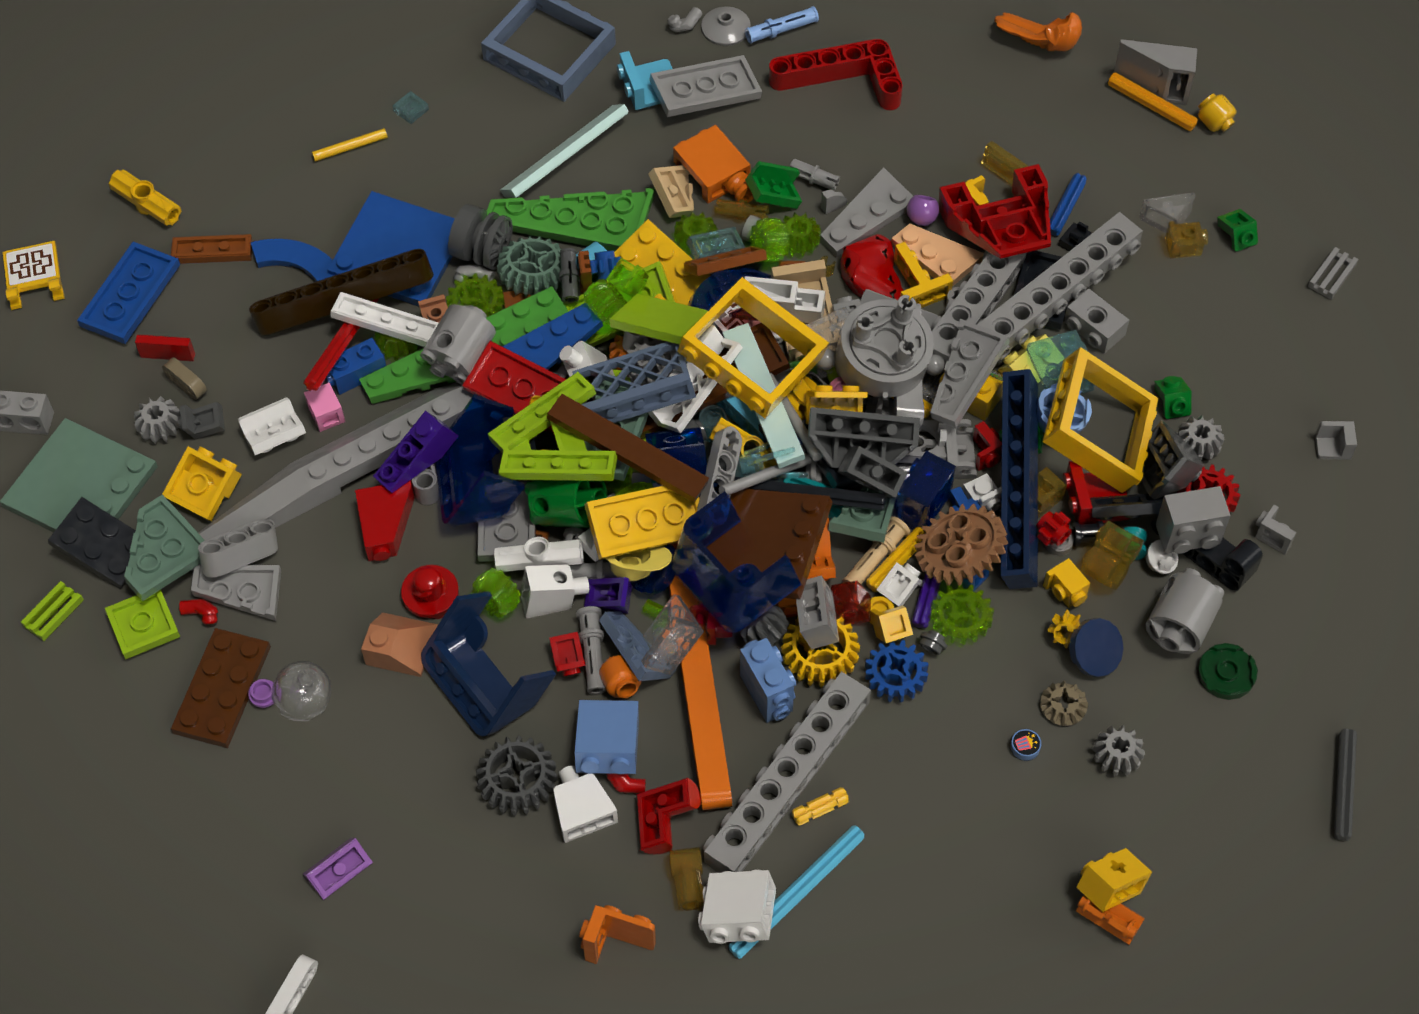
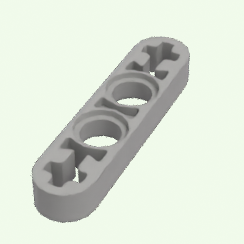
M732 426L716 432L705 474V476L709 477V481L701 492L697 508L700 522L707 527L723 522L727 514L731 494L725 497L717 494L713 483L716 482L719 486L734 481L742 446V437L739 431ZM719 458L725 461L726 471L720 467Z

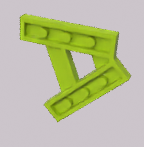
M576 372L488 433L489 440L503 453L499 469L501 480H614L617 463L616 451H587L583 439L546 419L547 413L561 394L580 404L596 395L594 386L579 372ZM552 426L559 450H531L529 440Z

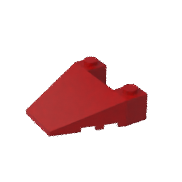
M1039 164L1014 170L1012 185L1014 197L976 206L965 181L939 188V212L947 228L999 259L1051 247L1048 181Z

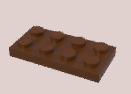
M215 628L171 727L172 733L228 748L249 700V689L257 681L269 653L270 643Z

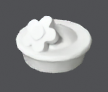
M1156 540L1151 543L1147 550L1146 561L1153 571L1169 574L1178 565V554L1175 552L1165 554L1161 540Z

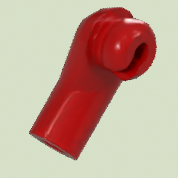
M205 599L184 600L179 603L181 615L200 614L202 615L203 624H214L218 621L217 607Z
M606 774L607 779L618 792L639 794L646 790V779L630 778L628 774Z

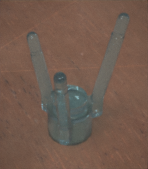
M768 442L754 449L744 451V455L739 456L743 477L764 470L763 462L793 453L795 448L790 447L761 456L760 452L770 448ZM787 472L772 479L807 478L808 473Z

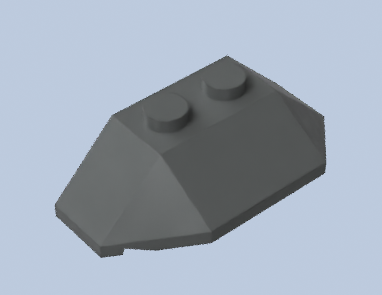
M810 407L808 437L830 468H839L849 447L860 446L895 465L918 447L920 418Z
M1162 420L1152 431L1153 434L1147 447L1148 456L1144 461L1142 470L1143 478L1141 481L1149 496L1154 500L1186 488L1190 482L1198 479L1204 467L1194 449Z

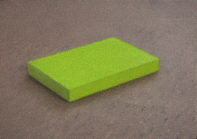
M636 294L609 321L611 328L680 345L682 337L708 310Z

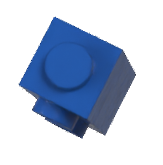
M373 338L363 341L343 352L325 381L330 383L331 387L334 386L338 394L341 395L361 385L360 378L385 367L384 355Z

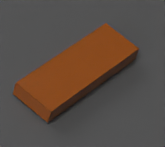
M251 234L173 237L171 256L178 258L180 264L251 261V242H253Z
M749 246L686 261L684 263V271L695 276H701L767 260L766 250Z

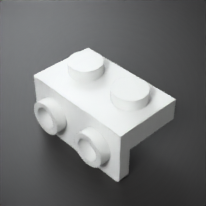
M288 397L238 418L246 442L255 455L269 452L273 447L285 442L294 441L306 433Z

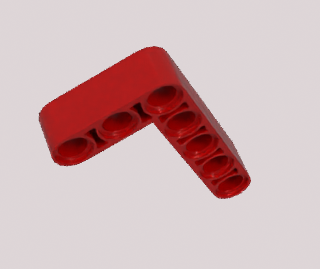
M872 39L780 56L772 59L769 63V85L774 90L783 91L869 75L878 103L883 109L895 110L901 104L902 81L890 47L882 39Z

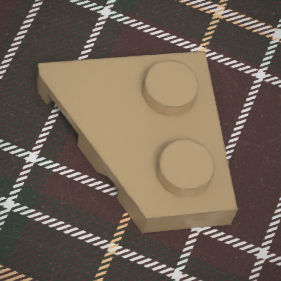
M683 165L653 168L648 173L669 218L689 216L694 211L692 199L693 184L689 183L688 175L690 173Z

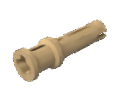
M895 516L891 517L884 543L873 541L870 549L847 576L843 578L842 581L845 587L856 592L886 555H890L896 549V545L900 540L910 534V529L905 522Z

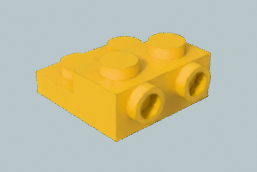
M188 446L162 494L165 498L212 521L224 497L230 498L242 474L235 470L238 465L224 458L220 462L212 459L215 454L201 446L197 451Z

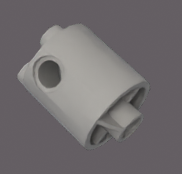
M449 305L420 354L421 358L431 365L429 370L434 375L441 378L445 375L449 376L457 383L463 385L485 347L496 334L494 326L486 319L487 315L485 312L472 305Z
M1186 568L1184 572L1172 574L1146 622V631L1154 641L1167 651L1181 654L1197 652L1222 605L1224 590L1220 586L1214 585L1202 578L1200 573L1192 568Z

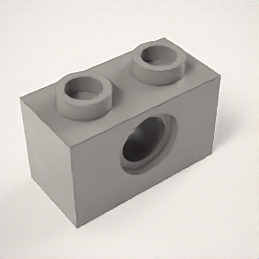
M1087 289L1067 307L1064 323L1067 324L1070 330L1077 332L1085 338L1092 347L1098 348L1105 354L1126 335L1129 319L1092 290Z

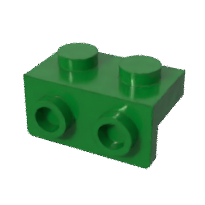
M758 161L745 179L756 202L795 209L802 203L793 184L800 174L798 168Z

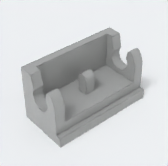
M962 419L957 428L946 424V480L977 478L973 428H969L971 426V420Z

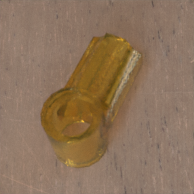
M700 847L669 850L672 878H675L678 908L686 911L697 910L704 906L701 879L703 869Z

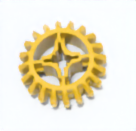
M842 616L837 619L839 642L844 649L843 654L837 651L838 648L833 644L818 647V649H811L800 633L798 617L795 620V625L789 624L787 633L783 635L782 642L784 644L781 646V653L784 655V664L789 665L788 669L792 674L797 673L799 682L807 678L808 684L811 686L814 681H819V686L822 688L825 681H829L831 678L835 680L841 671L845 674H852L854 671V664H857L859 661L860 645L857 643L858 635L852 632L853 627L851 623L844 625ZM799 644L808 653L807 659H804L797 649Z

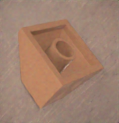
M381 613L370 623L361 648L365 664L421 677L424 670L421 653L438 624Z

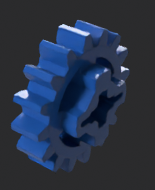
M902 640L899 646L895 645L894 641L889 642L888 647H885L882 643L878 644V652L871 650L870 659H866L865 669H867L865 670V679L870 680L869 689L878 688L877 696L881 697L885 693L888 695L889 702L892 701L894 696H898L900 702H903L904 695H908L911 699L915 698V690L922 692L923 682H927L928 662H923L924 653L916 654V645L914 644L909 648L905 647V640ZM880 662H882L883 666L881 667L880 672H878L877 667L880 664ZM915 669L916 675L913 678V680H911V674Z

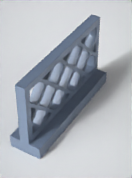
M664 342L572 371L573 375L579 372L584 378L591 375L596 377L591 384L595 388L596 395L601 396V398L591 402L586 401L581 405L615 423L696 398L685 359L677 352L680 345ZM676 349V353L671 360L662 358L665 352ZM639 360H649L644 369L635 366ZM656 363L666 366L661 374L651 372ZM622 368L617 377L608 374L611 369ZM672 369L683 372L678 375L667 377L669 373L672 371ZM629 372L639 374L633 383L624 380ZM646 377L655 380V382L641 386ZM603 380L612 383L607 391L598 388ZM619 385L628 388L626 391L613 394Z

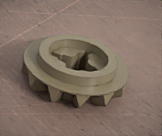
M1064 680L1061 683H1052L1043 691L1040 706L1044 716L1049 721L1061 726H1070L1084 718L1088 702L1085 692L1078 689L1077 684H1067ZM1063 695L1067 697L1068 702H1072L1068 704L1066 712H1064L1062 704L1058 702Z

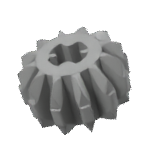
M160 396L157 401H153L149 397L148 404L139 403L140 410L134 412V426L145 441L151 439L156 444L159 439H162L167 443L168 436H176V429L181 428L178 421L179 416H181L180 410L171 399L165 401Z
M1203 415L1198 417V420L1190 416L1187 422L1180 424L1177 434L1194 449L1200 460L1203 457L1210 461L1213 455L1217 456L1220 453L1221 445L1224 442L1221 425H1213V418L1206 421Z
M1111 725L1107 728L1106 733L1101 731L1098 734V741L1093 745V750L1096 752L1094 759L1095 763H1103L1101 768L1103 772L1110 768L1113 770L1114 777L1118 775L1119 770L1127 776L1130 774L1131 769L1137 770L1140 767V760L1144 758L1145 751L1141 749L1143 739H1134L1136 735L1135 730L1127 733L1125 732L1124 725H1122L1119 731H1116Z

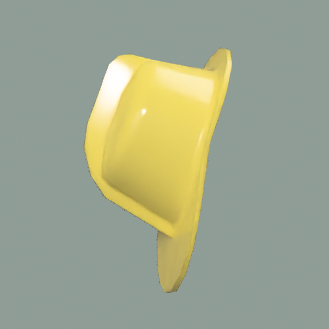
M659 546L606 558V560L610 562L611 571L618 578L626 577L630 581H638L649 576L650 572L668 566L672 561V554L666 547Z

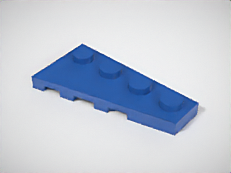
M590 301L502 347L548 370L554 364L562 362L559 355L565 346L573 347L579 341L585 342L603 327V322Z

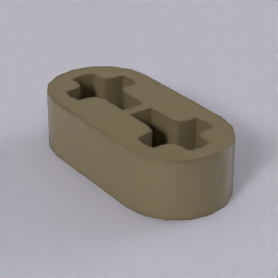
M176 358L170 359L162 366L166 376L194 400H197L207 391L202 380Z

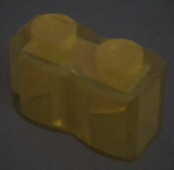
M1108 521L1098 530L1095 545L1084 555L1080 571L1103 585L1116 590L1125 579L1130 564L1138 556L1144 540L1119 525Z

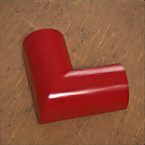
M685 778L637 794L641 851L648 854H663L672 850L670 817L697 809L701 804L700 792L691 779Z

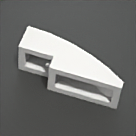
M745 276L748 282L801 322L822 325L826 304L825 291L798 288V281Z

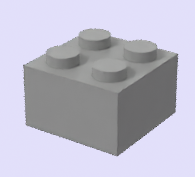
M1221 486L1164 495L1156 527L1165 554L1172 552L1181 554L1196 548L1211 549L1221 544L1231 516Z

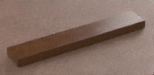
M561 394L547 413L546 419L602 451H616L617 460L692 503H695L709 481V477L564 394Z

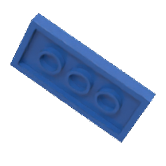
M132 242L78 318L79 326L126 344L179 268V259Z

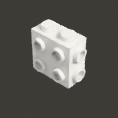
M769 870L709 873L708 884L703 888L704 908L698 917L699 928L701 931H704L709 943L724 944L737 941L756 942L759 940H769L776 895V886Z

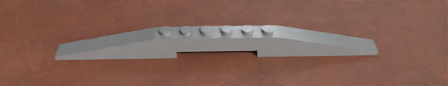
M562 361L559 364H554L548 370L556 373L562 365H565ZM457 382L436 388L290 463L198 533L204 540H208L258 519H270L275 523L276 528L342 493L340 487L381 467L425 410L441 420L457 434L489 417L493 404L464 390L462 384Z

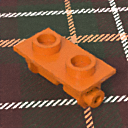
M1085 895L1079 901L1076 910L1077 913L1128 945L1132 942L1145 919L1123 904L1116 905L1102 912Z

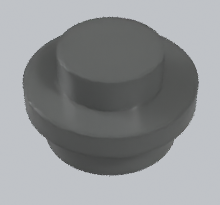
M929 630L928 633L922 632L920 635L921 641L919 645L933 654L940 655L941 651L946 650L948 646L944 642L945 637L936 631Z

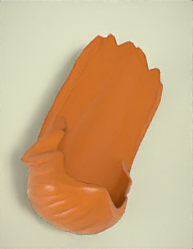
M1073 12L1067 15L1065 19L1057 18L1047 25H1042L1010 13H1003V15L996 16L994 19L997 23L996 25L1003 31L1018 36L1031 45L1040 46L1041 49L1045 48L1047 51H1068L1072 49L1078 42L1082 32L1081 19Z

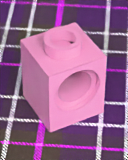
M330 383L321 385L317 391L304 392L308 409L320 432L345 422L342 407Z

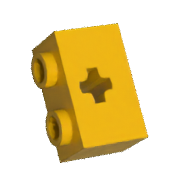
M1124 848L1115 853L1110 852L1096 862H1088L1081 870L1082 877L1077 888L1104 912L1141 894L1152 871L1127 848Z

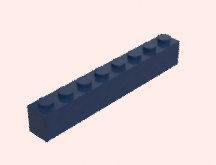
M1030 369L1003 372L1001 521L1007 532L1006 539L1008 544L1004 545L1006 553L1001 554V577L1009 589L1038 587V528L1036 527L1038 523V418L1036 408L1038 383Z

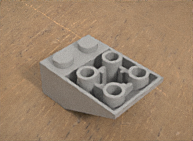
M1121 39L1114 72L1170 103L1187 105L1196 71L1197 48Z

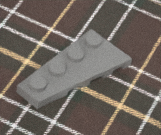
M960 319L957 336L953 339L951 346V355L944 368L945 374L942 382L939 384L930 412L932 419L957 428L1010 343L1007 335Z

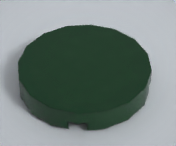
M1223 643L1212 646L1202 655L1197 673L1200 683L1207 692L1217 698L1232 700L1241 698L1251 691L1257 680L1258 669L1254 658L1244 652L1243 648L1238 645Z

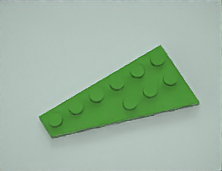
M646 188V192L634 193L631 190H622L620 194H606L604 191L564 194V198H550L547 195L540 196V199L524 200L522 197L491 199L487 215L491 212H496L499 216L505 215L510 217L513 225L512 232L541 236L543 238L589 246L596 241L606 250L616 251L647 220L655 196V188Z

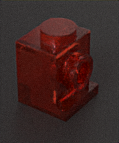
M858 580L831 585L835 612L840 617H843L844 625L871 621L869 612L871 610V595Z

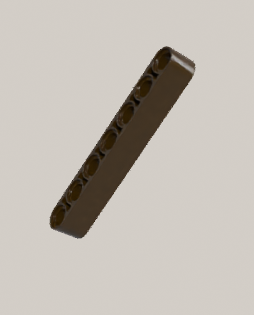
M414 249L259 300L250 306L249 311L259 334L269 335L330 315L340 292L372 301L424 284L433 278L434 273L426 252L423 249Z

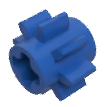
M614 250L595 252V260H590L591 273H597V280L616 278L617 270H622L621 257H615Z

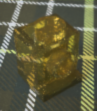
M1175 221L1169 222L1165 239L1170 258L1202 255L1204 245L1208 244V232L1206 229H1201L1200 222L1175 224Z

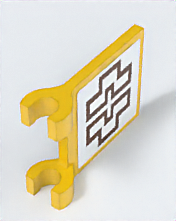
M55 241L3 251L7 286L6 298L10 301L11 310L22 308L20 292L49 286L54 301L65 299Z

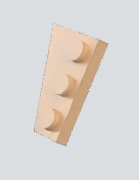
M910 223L891 238L892 246L895 247V245L905 242L910 250H914L922 270H927L931 277L937 278L949 273L953 279V286L971 272L976 263L980 264L984 255L982 252Z

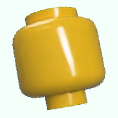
M1213 93L1198 106L1200 108L1198 117L1211 132H1216L1220 129L1225 132L1235 123L1233 118L1237 111L1223 94L1216 96Z

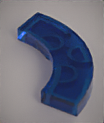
M748 268L718 271L697 287L690 298L688 306L709 311L741 277L744 279L745 276L771 279V275Z

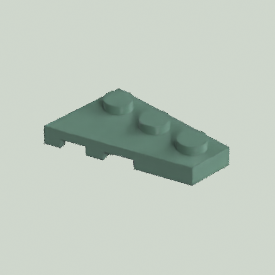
M866 487L860 490L862 492L875 493ZM897 496L896 498H886V505L882 511L844 506L841 514L829 522L828 531L884 543Z

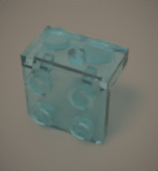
M1077 330L1038 340L1027 345L1026 351L1045 389L1058 383L1065 358L1080 347L1087 351L1086 345L1081 341ZM1083 378L1081 383L1082 392L1093 391L1095 385Z

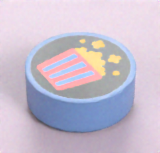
M1029 729L1017 731L1011 741V751L1014 756L1025 761L1032 760L1038 756L1041 749L1039 735Z

